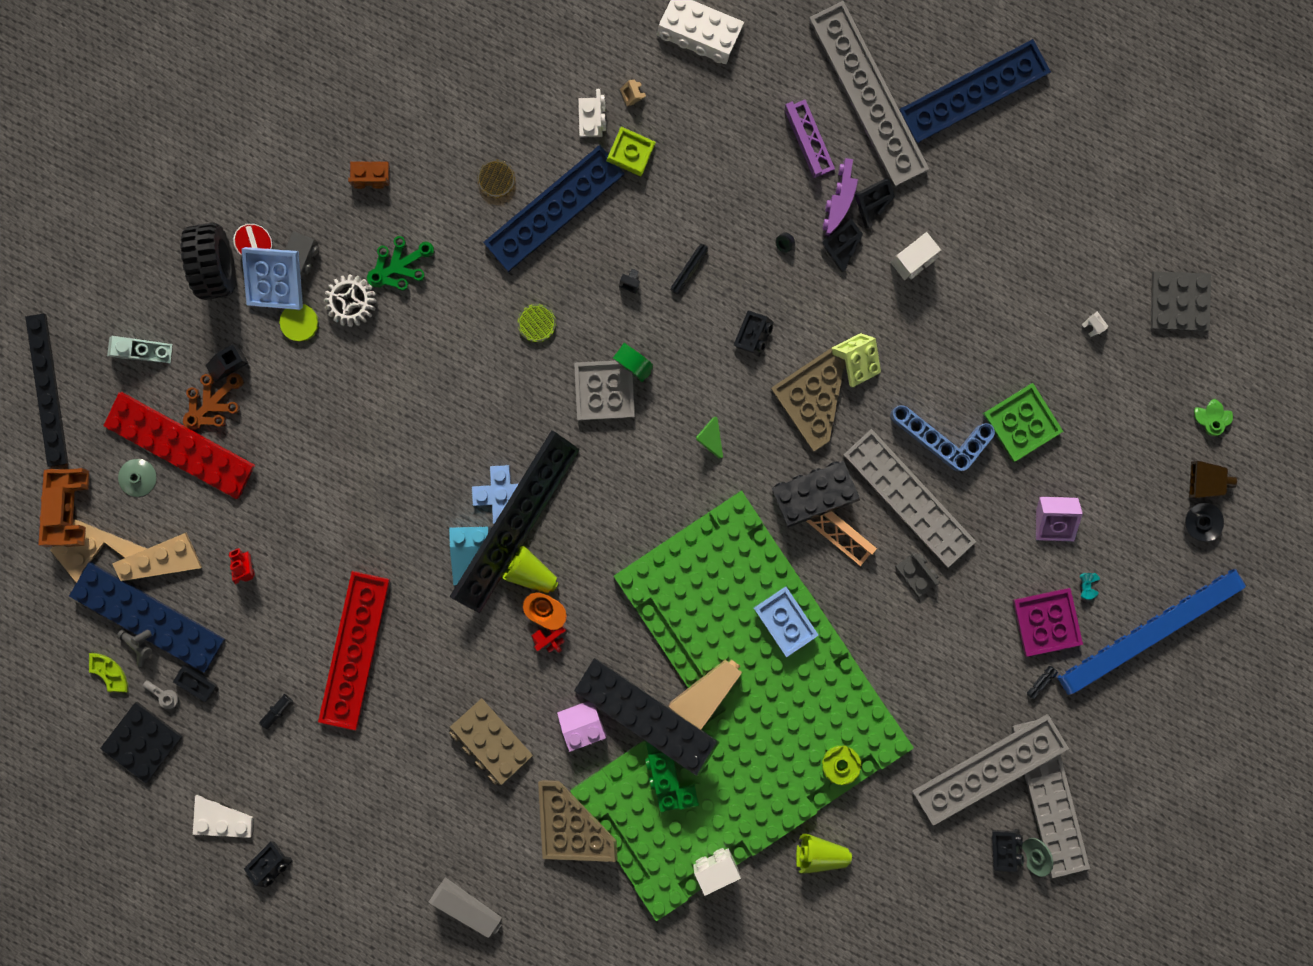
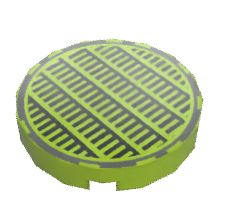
M530 305L524 308L519 315L518 329L528 341L543 342L549 339L555 331L556 319L552 311L544 305Z

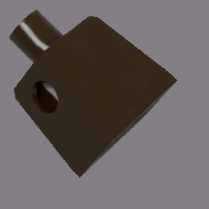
M1202 461L1191 462L1189 498L1226 495L1227 488H1236L1237 478L1228 476V469L1226 467Z

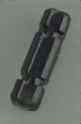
M1048 666L1045 670L1046 673H1042L1033 684L1034 687L1027 691V695L1030 698L1036 700L1040 695L1039 693L1043 692L1052 681L1051 678L1058 674L1054 667Z

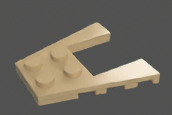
M73 519L72 525L86 527L85 546L52 547L50 551L77 583L87 564L94 559L105 543L125 558L147 548Z

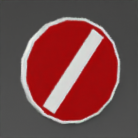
M245 224L240 226L235 232L233 244L237 253L242 256L241 249L245 247L271 249L272 239L262 226Z

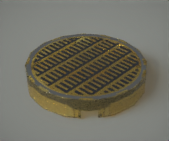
M498 159L490 160L483 164L477 176L478 185L482 192L492 198L508 195L514 188L516 181L511 166L505 161Z

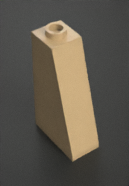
M725 659L672 700L669 707L702 729L742 674L741 670H739L741 666L732 659L730 662Z

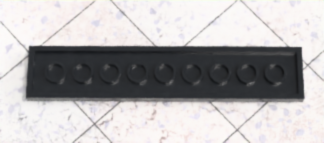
M551 430L451 593L450 597L478 613L482 611L579 452V448Z

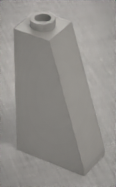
M446 877L429 900L431 905L487 938L492 933L496 934L502 925L499 923L502 918Z

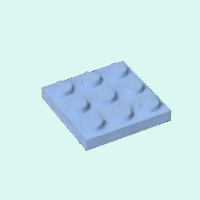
M249 247L241 249L246 305L297 310L303 308L299 251Z

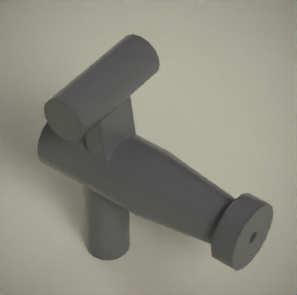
M126 629L120 630L117 638L124 641L137 653V666H144L145 659L152 653V650L145 645V639L152 636L151 632L146 630L134 637Z

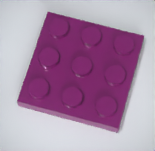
M1071 588L1013 599L1024 655L1026 657L1083 645Z

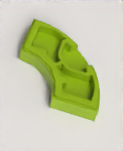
M89 653V673L97 674L104 680L107 692H129L126 676L114 660L102 654Z

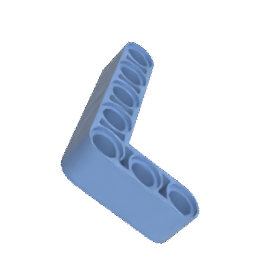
M903 405L897 406L890 414L891 420L955 471L967 470L995 434L992 425L986 423L979 425L961 447L958 448L908 407ZM897 410L904 412L903 420L896 417ZM912 422L919 424L917 432L911 429ZM981 428H985L988 431L986 438L981 436ZM928 433L934 436L932 444L926 441ZM970 442L976 445L974 453L968 449ZM943 445L949 448V454L947 456L943 455L941 452V448ZM959 457L964 460L962 468L956 464V460Z

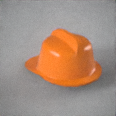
M532 593L524 600L523 610L525 615L539 625L555 630L562 627L566 622L565 608L551 596L542 593Z

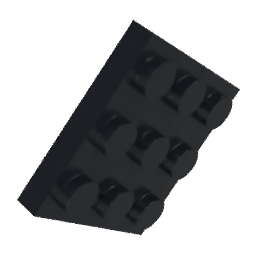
M135 702L100 749L146 784L183 736L139 702Z

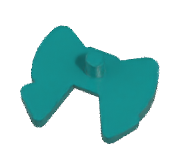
M1096 573L1081 574L1080 579L1083 590L1081 598H1095L1099 592L1091 589V583L1099 580L1100 577Z

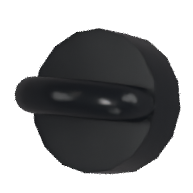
M783 232L776 238V246L781 252L787 253L795 247L794 237L787 232Z

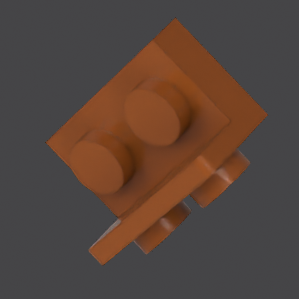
M350 162V178H348V182L357 189H364L365 186L383 189L384 186H389V162Z

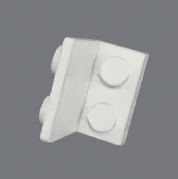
M596 89V98H579L580 138L603 137L602 131H606L605 114H602V112H606L605 96L601 95L600 89Z

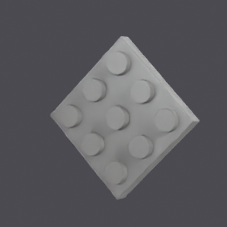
M616 361L574 363L577 420L635 418L633 375L631 372L623 368Z

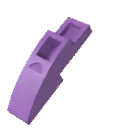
M845 158L843 164L839 165L838 175L841 176V182H837L835 192L839 196L832 195L831 199L826 202L825 212H828V219H824L823 230L826 231L825 236L831 235L836 230L853 200L858 179L850 178L853 159Z

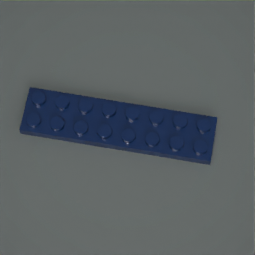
M1032 39L899 110L916 144L1040 80L1049 75L1051 71L1035 41Z
M601 145L597 146L483 242L508 273L625 175L620 167L606 161L608 153Z
M91 562L87 564L69 595L74 600L136 635L149 630L152 636L145 640L204 673L225 638L127 582L120 581L118 577Z

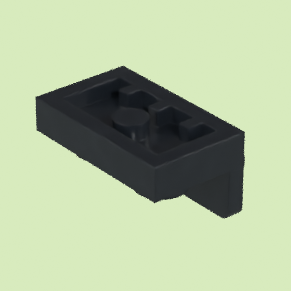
M747 311L733 346L760 357L766 348L767 338L773 331L774 322L767 316Z
M993 830L994 870L1018 872L1021 866L1024 865V856L1021 854L1020 849L1023 846V836L1020 835V830Z
M270 841L244 870L255 886L266 888L274 883L275 878L280 873L287 870L288 865L293 860L291 857L285 856L275 842Z

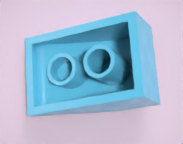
M491 527L449 528L453 585L458 584L491 530Z

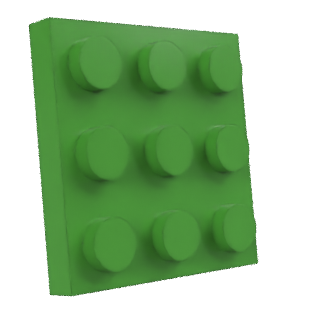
M1033 383L982 413L987 422L993 426L996 436L1013 462L1063 432Z

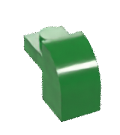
M623 343L613 357L619 365L631 372L641 382L649 377L653 369V364L626 343Z

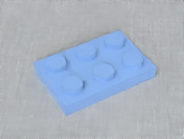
M786 586L754 607V610L786 657L819 636Z

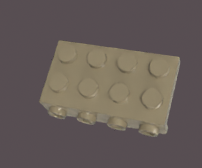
M482 698L449 727V735L456 742L459 740L464 745L462 749L468 756L472 754L475 757V764L481 770L485 769L489 773L487 777L494 785L497 783L502 785L533 756Z

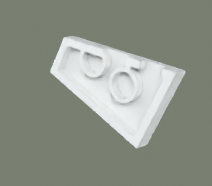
M195 796L193 835L252 837V816L222 806L202 796Z

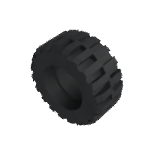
M217 223L188 226L182 231L180 239L181 259L186 280L192 293L201 300L230 296L236 287V270L230 242L223 227Z

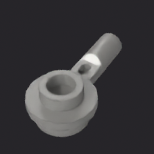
M148 680L144 682L143 687L159 697V704L162 708L171 709L177 705L178 695L175 691H163Z

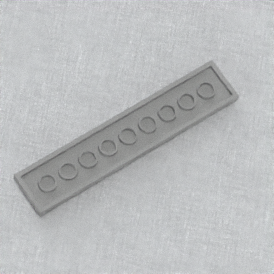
M844 1L809 17V22L893 187L927 172L929 167Z

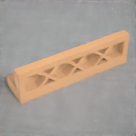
M832 511L821 515V521H806L859 566L877 549ZM823 516L829 521H823ZM831 522L834 524L835 534H827L824 531L823 523ZM838 535H847L850 539V546L840 545ZM853 547H861L866 551L860 560L854 556Z

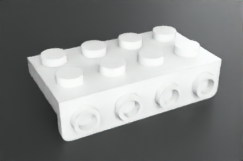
M671 0L660 21L657 35L664 41L678 44L681 48L692 50L700 56L709 57L717 63L727 64L729 55L744 22L693 0Z

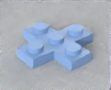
M510 465L490 466L491 485L472 487L473 506L492 505L493 524L518 484H511Z

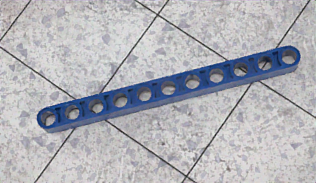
M1229 570L1225 576L1221 575L1211 581L1212 584L1209 586H1203L1195 591L1196 594L1185 597L1179 601L1178 605H1172L1164 610L1162 615H1156L1148 620L1144 626H1138L1130 631L1131 634L1124 635L1114 641L1113 645H1108L1099 650L1097 655H1091L1086 658L1079 666H1073L1065 671L1066 674L1063 676L1059 675L1057 679L1067 695L1079 691L1244 589L1246 585L1237 570Z

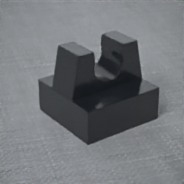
M631 269L628 276L623 274L619 287L637 294L640 286V281L637 280L639 271Z

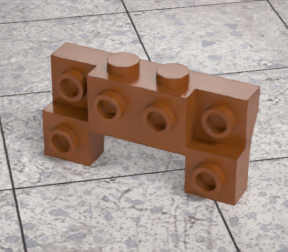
M83 468L44 470L41 515L39 518V546H85L86 527L72 524L74 494L77 490H88V470Z

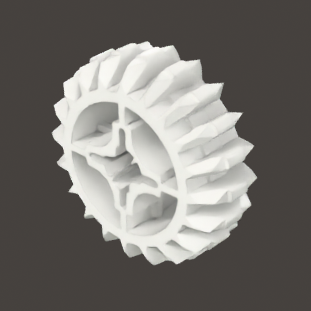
M348 275L347 280L344 276H341V282L334 279L336 285H329L332 291L325 292L329 298H325L324 302L330 303L325 306V309L331 310L328 315L334 317L335 322L340 321L342 326L347 323L349 327H352L353 321L359 326V319L364 323L367 322L364 316L372 317V314L368 311L369 309L375 311L376 308L371 303H377L376 299L371 298L376 295L374 291H370L372 286L370 284L366 285L367 281L365 279L360 282L359 276L353 279L352 275ZM352 286L347 293H339L345 287ZM358 287L361 288V290L364 293V302L358 300L357 298ZM351 297L357 303L353 302L349 305V303L346 302L344 299H348ZM336 299L343 303V314L337 309ZM354 308H362L358 313L349 316V313H352Z

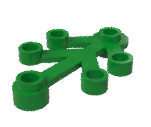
M402 236L395 237V248L390 266L383 269L385 259L390 254L389 249L386 246L378 247V260L375 269L369 271L367 275L368 283L374 288H379L386 284L397 287L401 291L407 290L409 284L405 279L400 278L396 280L388 276L397 273L412 277L417 281L424 280L425 273L421 269L412 270L405 268V266L422 256L425 258L431 257L434 254L433 245L429 242H422L418 250L400 260L402 250L406 246V240ZM399 239L403 240L402 245H397ZM424 246L429 247L428 252H423ZM382 249H386L385 255L380 254ZM417 272H422L421 278H416ZM375 275H379L378 281L373 280ZM404 281L406 283L405 287L400 288V282Z

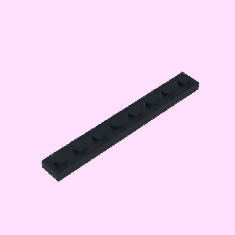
M43 313L25 316L47 467L69 464L47 315Z

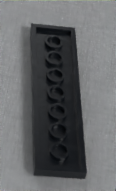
M596 658L593 659L574 690L696 776L700 775L719 744V741Z

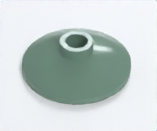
M132 459L121 467L118 482L126 494L141 497L148 494L154 488L156 472L149 462L143 459ZM134 474L138 476L136 481L132 479Z
M1036 838L1025 840L1022 849L1027 856V868L1037 876L1044 877L1049 875L1053 869V858L1048 847Z

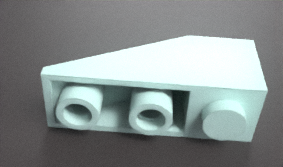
M111 336L109 337L107 356L170 363L172 344Z

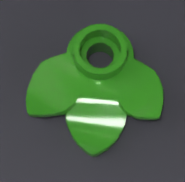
M1216 399L1211 400L1206 409L1198 407L1194 409L1197 423L1205 426V431L1211 436L1222 434L1225 427L1233 421L1232 411H1224L1222 404ZM1213 423H1215L1218 426V428H1214Z

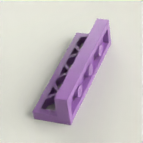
M806 100L796 104L793 101L785 104V113L813 178L835 170ZM804 107L806 112L804 119L799 117L796 108ZM804 123L812 126L813 132L811 136L806 134L803 127ZM811 140L820 144L819 153L814 152ZM818 159L826 160L829 167L822 170Z

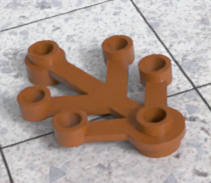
M236 373L230 374L227 377V383L211 397V388L214 380L211 375H202L200 382L203 384V404L197 410V398L200 392L196 388H188L186 395L189 398V412L183 417L184 426L191 430H196L201 425L224 426L226 419L221 415H216L213 418L203 416L208 411L229 412L232 414L239 412L240 406L235 402H229L228 404L217 403L229 391L239 389L243 385L242 376ZM209 377L210 381L206 384L204 379ZM235 377L237 382L232 384L231 380ZM195 390V396L191 397V391ZM234 404L236 409L231 411L230 407ZM191 417H194L195 422L193 424L189 422V419ZM217 418L222 419L221 424L216 423Z

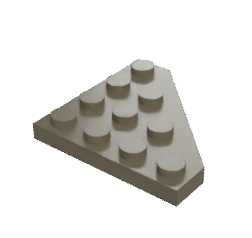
M832 348L771 388L813 452L830 441L845 366V360L834 356Z
M541 780L538 782L543 859L615 862L618 860L617 840L560 781Z

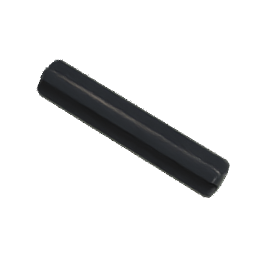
M700 244L671 286L670 290L675 294L681 292L708 252L707 246Z

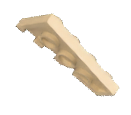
M187 532L112 563L120 581L202 568Z

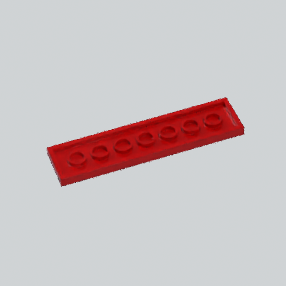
M123 392L118 393L103 425L107 429L235 499H239L255 467L253 463Z
M351 571L318 719L319 723L357 730L390 579Z

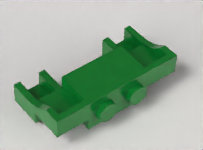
M646 741L649 758L645 760L647 770L652 771L653 777L649 778L651 789L656 790L660 812L699 806L695 784L679 787L674 760Z

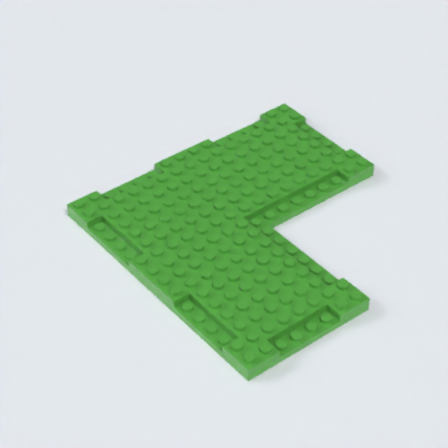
M742 490L614 575V578L688 688L725 659L728 662L732 659L741 666L739 670H741L742 674L701 729L719 741V744L700 775H694L674 761L679 787L695 784L699 806L660 812L656 790L651 789L649 778L653 776L652 771L647 770L645 759L649 757L645 740L570 790L572 795L617 840V861L634 885L636 892L655 921H658L688 901L690 896L701 890L694 874L693 865L696 864V860L705 856L709 858L718 849L724 848L726 850L729 848L736 865H738L751 855H756L817 814L818 810L879 769H884L914 748L849 653V650L809 590L784 556ZM785 586L819 635L787 657L754 610L755 606ZM835 746L852 748L861 760L859 776L854 782L847 785H838L831 782L822 770V760L825 753ZM839 760L836 765L837 769L840 771L844 770L847 767L846 761Z

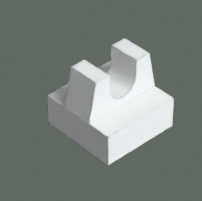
M1098 311L1082 324L1084 328L1087 325L1093 326V331L1089 333L1090 337L1100 334L1108 328V325Z

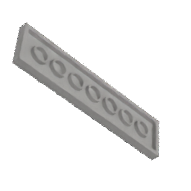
M1046 714L914 789L913 793L934 826L1069 748L1050 716Z

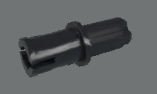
M283 694L274 706H270V710L260 720L259 724L263 728L269 729L279 717L283 716L282 713L293 703V700L286 694Z

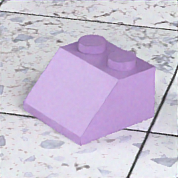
M1040 497L1036 508V540L1074 541L1082 518L1079 499Z
M587 701L557 712L569 752L606 738L607 735L598 710L591 702Z

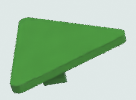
M713 417L698 434L696 440L715 456L723 458L718 418Z

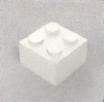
M926 232L896 255L890 263L904 280L908 277L912 280L923 270V265L927 268L939 257L937 254L941 249Z
M724 848L718 849L713 853V856L709 858L706 856L696 860V864L693 865L694 874L704 896L741 879L739 869L729 848L726 850Z

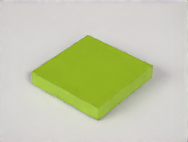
M620 127L606 161L638 176H642L656 142L624 127Z

